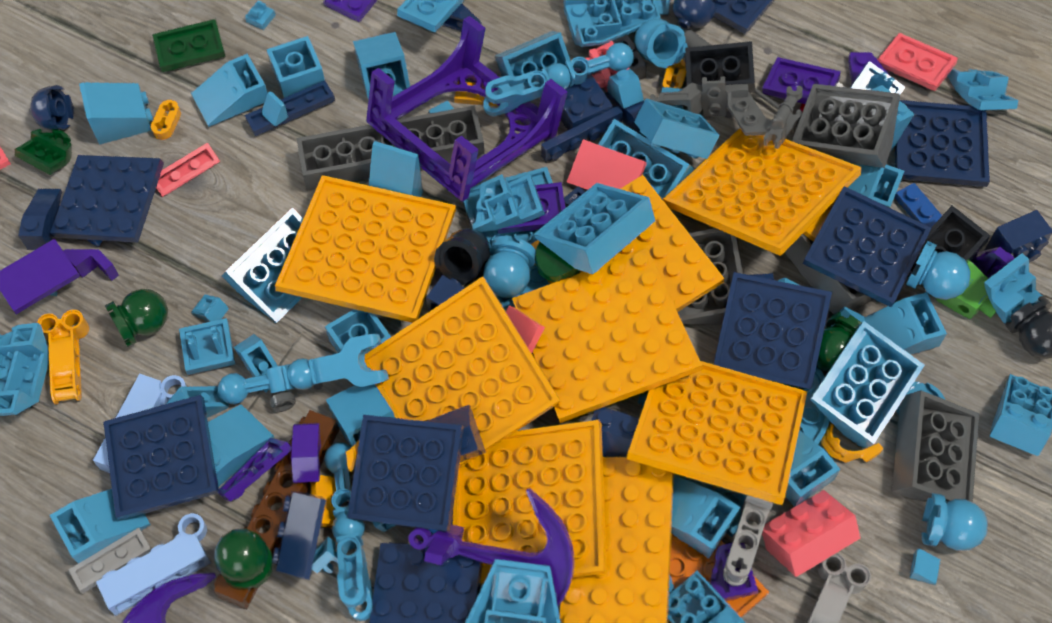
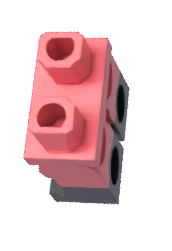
M627 34L597 49L589 50V57L585 58L590 60L606 55V51L610 46L615 43H624L632 49L634 57L633 63L626 70L631 69L639 77V80L646 78L647 64L638 50L636 51V47ZM609 67L594 72L595 75L593 77L601 88L604 87L607 92L609 78L616 75L619 71Z

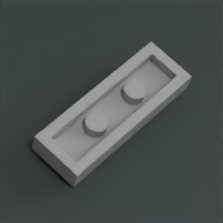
M137 528L68 570L79 591L83 594L97 586L96 581L102 579L104 574L112 570H119L126 566L127 562L131 559L143 557L150 553L152 548L140 528Z

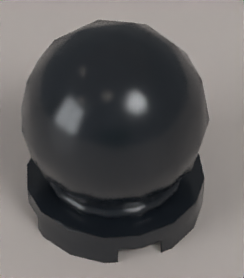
M473 228L458 230L452 233L436 249L434 256L436 269L439 268L446 278H453L461 285L467 284L483 270L491 255L489 252L490 243L483 233Z
M1041 296L1038 298L1039 303L1032 306L1029 302L1010 317L1013 322H1007L1005 326L1011 333L1019 332V341L1024 350L1031 356L1049 359L1052 358V312L1049 311L1052 304L1046 296Z

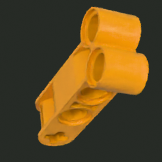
M78 310L65 312L61 319H58L54 314H44L38 319L37 323L41 324L44 337L49 342L50 392L52 401L55 405L59 404V401L71 399L80 401L82 392L79 339L84 338L88 334L89 324Z

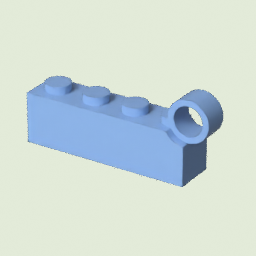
M139 374L116 418L165 405L174 395L168 394L170 387L173 385L187 387V385L180 376L176 375L169 376L161 382L160 380ZM104 439L93 461L100 470L110 473L106 440Z
M194 513L185 515L179 521V534L175 536L174 540L167 544L155 546L151 549L150 553L143 557L131 559L127 562L126 566L119 570L109 571L102 576V579L96 581L108 609L115 616L136 605L148 593L164 583L191 575L211 564L200 542L207 534V525L201 516ZM190 523H200V528L196 533H185L186 527Z

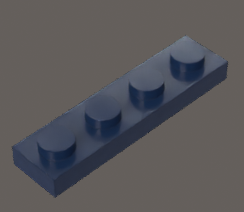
M324 80L281 99L285 104L288 118L277 126H273L263 116V107L246 114L245 118L253 134L257 136L334 102L335 96Z
M616 106L542 143L541 157L547 163L560 158L571 150L580 148L583 140L594 141L598 139L602 134L606 133L614 119L622 123V110L619 106Z

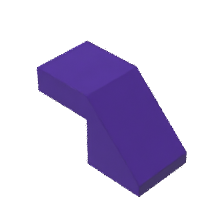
M65 249L63 251L82 278L97 267L111 281L119 276L114 265L99 249Z
M319 423L293 425L291 455L293 483L318 482L320 480L319 451L321 449Z

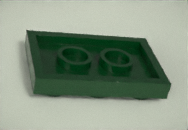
M216 19L152 34L162 72L226 57Z

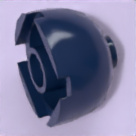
M675 0L673 3V12L678 20V24L685 29L703 28L708 25L717 9L711 0Z
M48 86L39 89L32 96L30 113L35 122L44 129L63 130L70 127L67 123L69 118L73 119L74 107L71 97L65 95L62 91L64 90L62 86Z

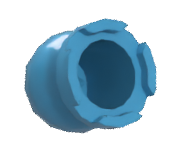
M651 19L642 23L636 31L634 39L636 50H638L641 57L662 68H668L667 66H671L674 63L678 64L685 56V48L688 47L687 43H685L684 31L677 25L662 19Z
M500 236L493 239L489 249L491 257H489L483 268L484 278L496 296L503 298L515 297L525 290L530 281V267H533L536 257V249L531 244L521 239L519 243L508 241L509 236Z
M927 241L906 285L916 288L917 284H922L926 292L934 298L948 300L958 297L967 289L970 282V269L966 260L958 254L948 251L937 253L935 250L937 245Z
M932 493V498L927 499L922 521L927 522V533L921 532L924 545L937 546L941 540L946 547L956 551L971 550L982 543L987 535L988 520L980 507L966 499H953L946 503L944 495Z

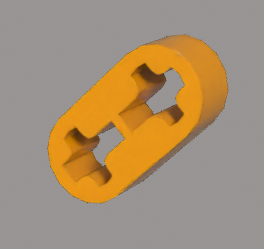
M681 60L678 64L674 63L671 66H667L662 87L669 88L671 83L674 82V88H683L686 77V62L684 60ZM676 68H679L678 74H674Z
M166 100L160 104L151 123V130L156 139L166 140L172 136L181 116V111L176 101Z

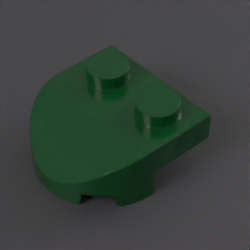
M41 129L31 132V140L15 148V157L51 175L70 162L72 157L71 138L68 134L58 129H54L52 132H42Z
M539 242L536 249L535 264L538 268V273L543 278L557 282L560 279L571 278L580 273V270L575 269Z

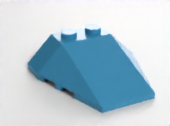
M39 323L17 325L12 327L11 332L4 335L0 334V416L17 415L39 402L49 365V350L42 326Z
M496 559L465 623H561L550 566Z

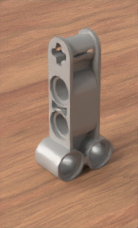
M746 495L741 510L742 515L723 573L726 582L732 586L742 585L748 577L765 522L773 505L772 502ZM753 520L758 526H751L746 521ZM739 543L747 544L750 549L745 550L741 548ZM735 567L740 569L739 572L735 571Z
M836 553L822 561L818 566V573L825 582L807 623H839L851 593L858 594L862 592L870 582L871 573L866 566L854 564L849 568L846 566L844 557ZM831 562L835 564L838 571H830L826 567V563ZM851 574L860 576L862 583H855L851 579Z

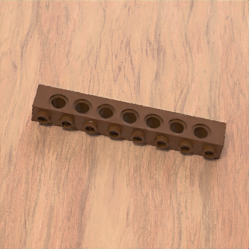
M309 410L306 417L303 416L299 424L319 423L321 440L319 467H321L325 452L333 444L340 429L337 420ZM292 438L290 439V441H289V443H288L291 447H292ZM292 450L285 455L283 460L277 463L272 482L266 484L263 491V499L260 504L255 505L248 527H244L261 535L272 552V557L274 548H279L281 538L277 537L280 521L285 522L287 512L283 511L285 497L291 496V491L307 493L311 487V482H296L291 487H283L285 482L293 481ZM275 503H283L280 509L271 510ZM265 525L271 526L268 532L259 533L261 527ZM221 573L214 583V592L220 599L246 610L258 589L252 587L237 590L228 585Z

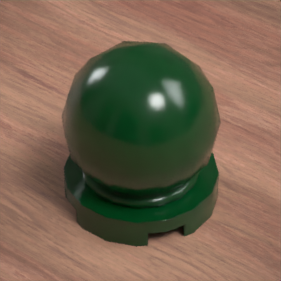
M151 289L132 291L124 297L121 305L116 306L114 301L104 305L108 312L113 310L109 315L123 340H125L124 342L127 347L136 344L134 338L137 335L148 336L158 332L163 328L168 318L166 301L159 293Z
M841 312L834 313L826 324L827 328L824 329L816 365L819 370L825 373L829 372L862 323L851 315L848 318L843 317Z
M246 528L233 529L223 535L215 547L214 559L216 568L228 585L237 590L252 587L254 589L258 588L268 580L272 573V552L261 535Z

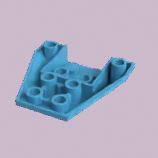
M564 0V11L573 42L581 47L606 44L637 31L642 23L646 21L661 19L655 0Z

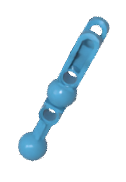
M615 43L608 48L606 55L587 60L583 57H575L571 62L565 61L564 65L554 63L546 70L544 68L541 71H532L519 76H503L492 80L486 86L483 109L489 116H498L510 112L523 103L540 98L545 82L550 79L566 89L569 85L571 87L574 84L583 83L588 74L609 67L615 71L625 70L633 63V51L624 43ZM579 68L583 73H577L573 69ZM532 82H539L542 86L535 87L532 85ZM493 88H499L495 92H491ZM489 103H500V106L494 109L489 106Z
M380 334L350 338L344 344L343 349L337 354L310 360L299 358L288 365L268 368L265 375L245 379L239 374L230 373L225 375L219 382L218 394L226 403L238 404L247 397L248 393L270 389L271 393L295 388L306 390L314 384L342 378L348 379L352 384L359 387L388 381L389 376L386 370H371L365 363L367 350L380 345Z
M336 443L331 445L325 452L324 463L326 468L334 473L336 492L333 494L331 502L335 509L333 510L335 519L332 525V532L338 543L339 572L337 580L339 596L344 605L348 607L351 616L355 620L364 621L370 618L373 607V592L368 575L366 554L362 547L364 542L361 538L364 535L365 524L363 520L347 518L349 505L341 507L344 502L350 501L351 497L350 471L347 466L346 451L350 450L351 447L345 443ZM356 548L352 555H346L350 549ZM366 601V609L363 612H357L356 606Z

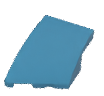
M953 68L947 75L958 94L978 110L1017 109L1019 100L1006 95L1009 77L996 71L968 69V72H960Z
M503 174L481 183L480 198L476 206L477 217L476 222L473 223V229L479 232L498 230L522 224L545 215L531 175H525L508 183Z
M1023 253L984 282L988 298L1004 324L1012 322L1010 317L1024 305L1030 302L1034 306L1040 302L1038 298L1043 296L1036 290V277L1029 272V258Z

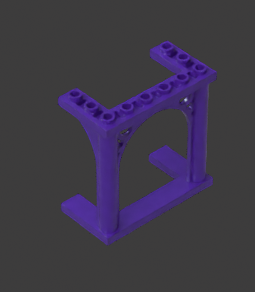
M471 16L463 20L460 41L450 57L432 74L397 95L393 96L395 81L379 68L372 71L366 122L394 146L418 154L420 167L461 202L469 198L472 187L541 141H548L556 137L568 91L552 79L548 80L544 84L539 108L529 101L505 113L509 122V134L499 146L477 159L479 149L463 136H460L454 141L451 163L449 164L397 121V119L433 97L446 92L465 91L486 97L485 90L487 84L492 80L500 78L479 61L486 28ZM465 79H468L476 84L474 86H470L465 82ZM493 88L491 92H495L499 88ZM520 120L526 126L518 125L515 121Z

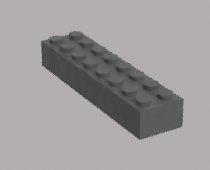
M475 105L397 120L449 164L451 163L454 141L460 136H463L479 149L477 157L485 154L484 140ZM371 125L296 138L302 174L307 190L316 189L322 175L350 182L369 179L374 141L396 147Z

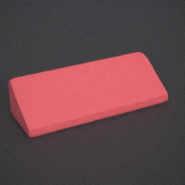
M206 143L163 169L156 190L164 197L218 164L220 160L210 145Z

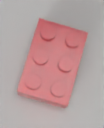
M825 490L764 525L762 532L766 550L795 577L860 539L856 516Z

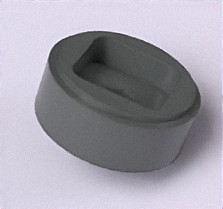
M291 391L279 392L270 399L272 410L275 412L287 411L296 403L294 394Z

